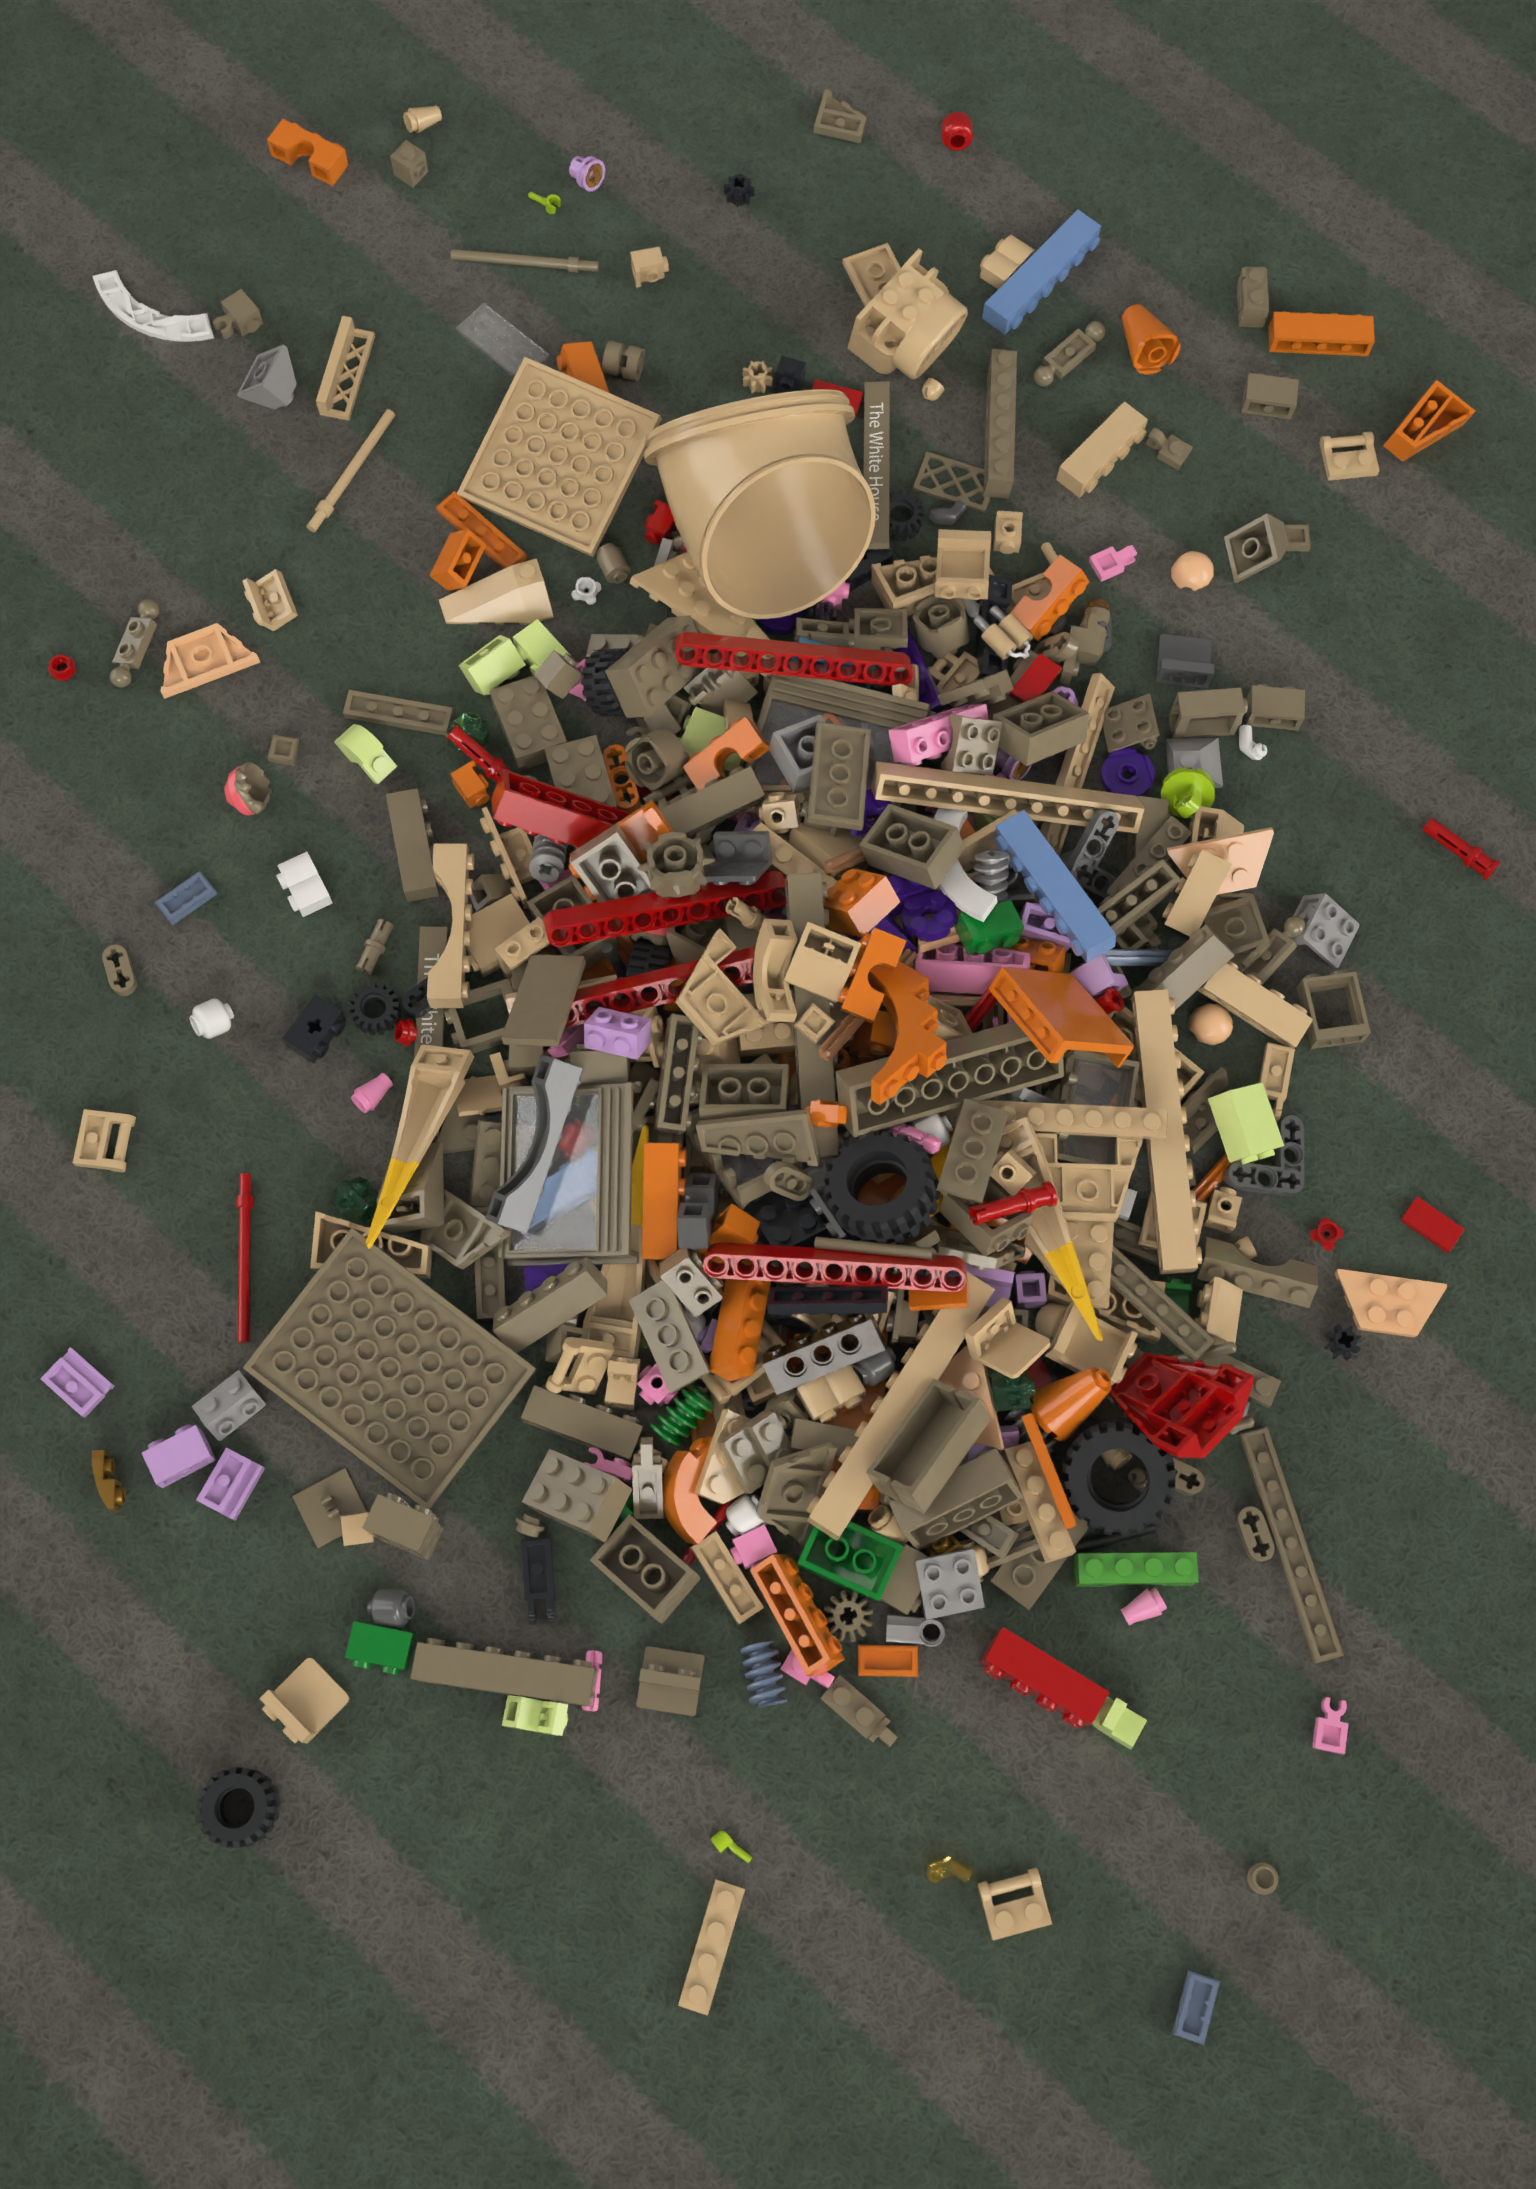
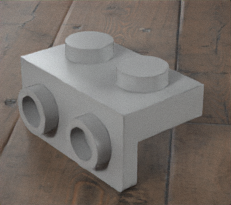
M238 1370L195 1403L192 1408L205 1427L218 1441H221L265 1407L266 1403L256 1393L241 1371Z

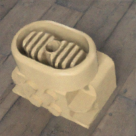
M920 249L910 257L855 319L848 349L880 374H890L898 368L910 379L920 377L952 342L968 314L967 308L950 295L948 288L937 279L938 270L933 267L927 271L919 264L923 252Z

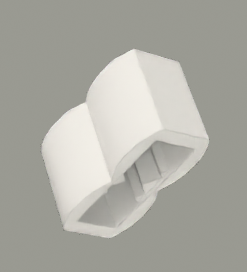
M308 852L277 865L281 873L276 876L283 890L289 888L292 895L287 898L294 912L300 910L302 916L305 917L332 904V900Z

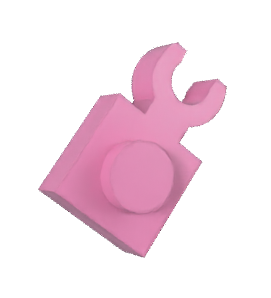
M1324 1697L1321 1702V1708L1325 1718L1317 1717L1315 1720L1312 1748L1345 1754L1349 1723L1340 1722V1717L1346 1712L1347 1703L1344 1700H1340L1338 1709L1333 1711L1330 1708V1698Z

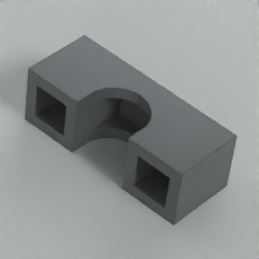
M688 1174L685 1185V1203H680L677 1215L679 1248H688L690 1250L708 1249L719 1205L717 1174Z

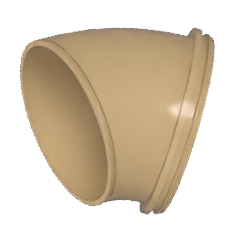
M817 389L784 392L740 400L674 419L647 434L644 442L647 448L644 451L645 462L658 466L665 495L686 550L708 591L728 611L754 619L779 618L800 612L818 603L835 591L852 574L862 560L873 535L876 508L871 488L858 467L849 441L846 425L854 420L855 413L854 408L849 405L850 401L845 393L837 390Z

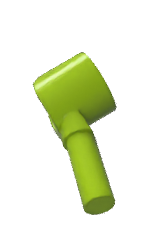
M530 192L528 195L529 198L546 206L545 209L549 214L556 212V207L551 204L560 207V197L555 194H551L547 198Z
M719 1831L711 1838L712 1843L720 1853L729 1847L732 1852L745 1862L749 1863L752 1856L737 1846L725 1831Z

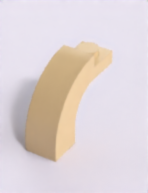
M764 919L757 938L753 965L754 995L757 1008L764 1009L767 1021L794 1022L797 1016L789 983L784 982L792 953L798 941L791 920Z

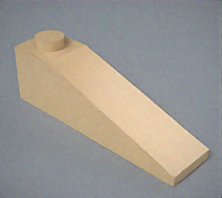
M537 558L511 565L439 600L446 624L490 622L496 625H504V623L530 625L537 619L541 622L554 618Z

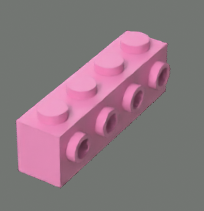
M968 703L890 729L889 736L894 762L916 766L922 763V759H936L942 757V752L949 753L953 738L952 726L949 720L950 714L988 719L986 704Z

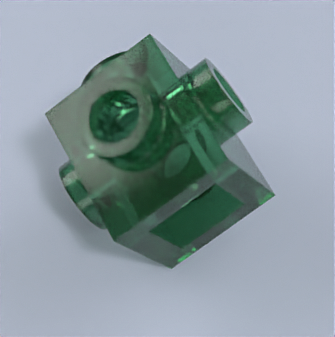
M463 713L458 718L452 720L448 733L455 725H458L481 747H484L489 738V732L486 731L488 722L480 719L481 717L477 714ZM448 739L447 746L464 753Z
M361 1176L342 1181L335 1190L337 1194L331 1204L339 1210L342 1216L348 1218L354 1224L372 1219L377 1208L379 1192L372 1187L369 1181Z
M991 1369L995 1411L1031 1408L1030 1396H1035L1034 1378H1028L1027 1369L1015 1379Z

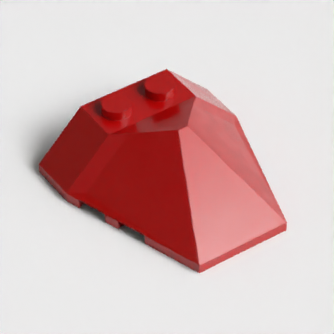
M1143 1353L1126 1370L1121 1382L1111 1386V1391L1108 1394L1156 1447L1176 1457L1205 1458L1242 1420L1254 1377L1228 1364H1221L1220 1367L1205 1365L1204 1361L1195 1360L1194 1363L1180 1362L1178 1357Z

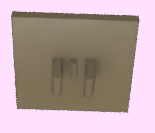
M346 1468L292 1496L317 1548L343 1536L341 1515L367 1512Z

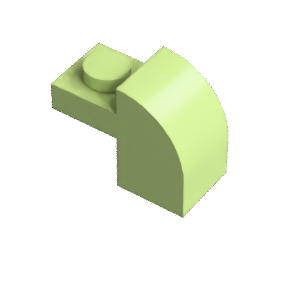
M353 724L334 741L351 762L358 763L375 784H379L397 767L383 750L384 746L380 741L360 725Z
M508 1695L502 1726L562 1736L568 1721V1704Z
M1107 1697L1092 1725L1131 1750L1147 1720L1126 1708L1127 1703L1116 1698L1114 1701Z

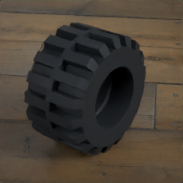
M629 648L598 650V652L592 653L591 658H588L585 662L586 668L582 670L583 679H581V685L584 688L582 693L587 698V705L592 706V711L598 713L599 716H625L605 670L630 650Z
M637 941L630 953L625 978L669 967L672 959L670 947L656 946ZM651 986L645 987L642 991L651 993L655 988ZM623 993V999H625L628 995ZM664 1004L656 1006L658 1015L663 1010Z
M234 1767L218 1772V1776L215 1778L211 1777L206 1782L208 1786L202 1788L199 1793L202 1798L201 1802H197L196 1809H200V1815L196 1817L197 1822H201L203 1825L201 1831L203 1834L210 1836V1841L221 1844L220 1846L226 1848L249 1847L256 1842L262 1841L266 1838L265 1835L273 1830L275 1827L273 1823L275 1820H278L280 1814L277 1813V1807L281 1806L280 1799L276 1797V1794L279 1792L276 1787L272 1786V1780L268 1776L262 1775V1772L250 1768ZM242 1788L246 1789L253 1797L254 1813L245 1825L235 1827L231 1826L224 1818L223 1803L231 1791Z

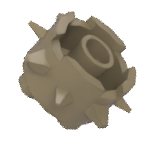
M670 832L660 835L658 841L654 844L646 843L644 845L647 851V863L637 866V870L648 872L651 884L650 889L652 891L656 890L657 895L662 898L682 897L696 894L700 890V885L708 883L704 876V866L714 862V858L703 857V849L700 845L701 839L696 838L692 840L687 838V835L683 832Z

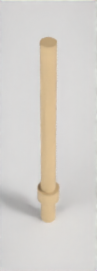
M389 409L385 411L326 499L321 500L315 508L316 513L307 525L310 531L316 532L323 520L329 518L332 514L334 504L395 417L393 411Z

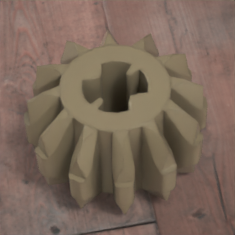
M841 1591L842 1602L839 1603L837 1598L832 1596L830 1601L836 1608L833 1609L825 1606L823 1611L833 1614V1617L826 1618L827 1624L832 1622L835 1624V1626L829 1629L831 1635L839 1629L841 1632L838 1636V1641L842 1642L845 1632H849L850 1642H855L854 1630L864 1637L866 1632L860 1625L872 1626L873 1623L870 1620L863 1619V1616L873 1614V1610L867 1609L862 1611L861 1607L866 1605L868 1600L864 1598L859 1604L855 1603L858 1593L853 1592L851 1600L847 1601L846 1592ZM844 1608H850V1612L854 1611L856 1614V1618L852 1619V1625H845L846 1621L842 1623L840 1620V1615L844 1613Z

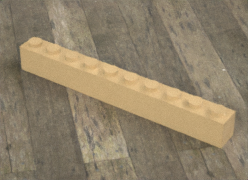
M878 761L875 763L870 786L876 800L1004 816L1014 809L1018 813L1025 810L1031 820L1087 827L1096 811L1105 809L1114 812L1118 816L1119 825L1116 831L1137 834L1145 809L1138 797L1133 795ZM1105 818L1101 820V823L1107 827L1109 822Z
M1168 989L1136 991L1131 998L1137 1060L1140 1062L1139 1071L1142 1073L1140 1082L1142 1108L1168 1109L1166 1140L1146 1139L1160 1274L1195 1272L1198 1264L1202 1263L1201 1248L1196 1247L1195 1236L1199 1235V1225L1197 1218L1193 1219L1192 1207H1196V1197L1194 1190H1190L1189 1179L1193 1178L1191 1162H1187L1186 1152L1190 1150L1188 1134L1184 1135L1183 1124L1187 1122L1186 1108L1181 1107L1180 1096L1184 1095L1182 1079H1178L1177 1069L1181 1068L1180 1053L1175 1052L1174 1042L1178 1041L1177 1026L1172 1025L1171 1015L1175 1014L1174 998H1169Z
M969 1272L966 1273L968 1278L969 1307L934 1309L931 1314L935 1316L930 1326L926 1323L923 1325L916 1336L920 1340L915 1350L909 1347L901 1360V1363L905 1364L900 1374L894 1371L885 1387L890 1389L885 1398L883 1399L878 1396L870 1409L874 1413L869 1423L864 1420L854 1434L858 1438L854 1447L851 1448L847 1445L838 1461L843 1463L837 1473L831 1470L822 1486L827 1488L821 1499L815 1495L806 1510L810 1513L807 1522L836 1541L873 1485L866 1471L932 1380H939L964 1340V1332L970 1325L974 1324L995 1290Z

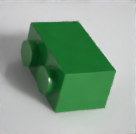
M1009 900L996 904L984 922L969 916L965 912L960 913L955 929L967 955L975 953L985 954L998 947L1003 946L1007 948L1019 942L1024 925L1012 901Z
M354 1621L345 1658L353 1660L352 1666L370 1669V1665L375 1664L382 1666L381 1672L399 1675L400 1670L408 1671L416 1635L411 1632Z

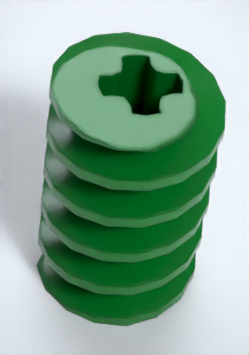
M690 1383L693 1388L692 1391L684 1388L681 1390L685 1397L684 1400L674 1397L677 1405L676 1409L668 1405L665 1407L670 1415L669 1417L661 1414L658 1415L662 1423L661 1426L654 1423L650 1424L651 1428L669 1444L681 1446L683 1444L681 1436L689 1437L691 1435L689 1427L698 1428L699 1423L696 1418L706 1419L707 1415L704 1409L708 1411L714 1410L711 1399L693 1383Z

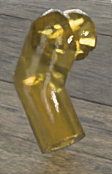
M951 1856L934 1860L927 1867V1877L933 1883H939L942 1879L952 1875L967 1883L973 1872V1869Z

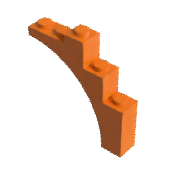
M898 961L894 970L885 966H875L868 973L870 986L874 990L885 994L882 1004L891 1016L898 1036L894 1050L886 1064L871 1079V1100L878 1105L884 1103L889 1097H894L899 1089L908 1081H912L918 1073L928 1078L936 1070L942 1069L947 1061V1042L935 1035L938 1029V1009L926 1003L929 998V978Z

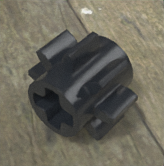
M741 174L729 177V184H724V194L727 195V203L732 202L737 207L745 203L749 204V197L754 196L751 178L747 179Z
M818 602L812 608L806 609V619L836 621L837 609H831L829 602Z
M1337 1324L1334 1327L1335 1334L1333 1332L1325 1334V1337L1329 1339V1344L1324 1349H1330L1334 1353L1332 1359L1343 1355L1345 1361H1348L1351 1358V1352L1358 1353L1361 1350L1356 1345L1361 1336L1355 1335L1352 1331L1353 1326L1342 1329L1341 1325ZM1338 1340H1346L1348 1345L1339 1344Z

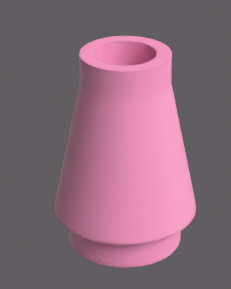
M381 1073L378 1077L356 1088L351 1099L362 1112L373 1111L388 1089L393 1086V1083L388 1076Z
M1154 1587L1151 1590L1145 1589L1126 1607L1120 1610L1128 1625H1131L1135 1622L1162 1615L1161 1612L1167 1609L1158 1590Z

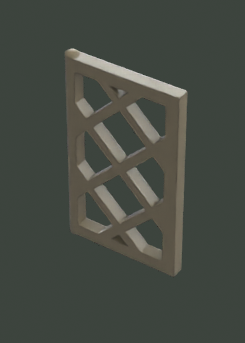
M928 451L925 452L924 460L913 486L914 491L952 503L960 500L968 508L985 513L991 498L983 497L984 486L981 485L977 478V475H984V469ZM931 458L941 461L944 465L931 470L928 462ZM957 466L968 470L969 474L956 478L951 468ZM947 470L952 481L940 485L935 474ZM930 477L935 488L930 489L920 486L921 480ZM972 478L977 489L965 493L960 482ZM955 485L961 495L955 497L945 494L943 489ZM981 493L984 501L980 505L969 501L968 498Z

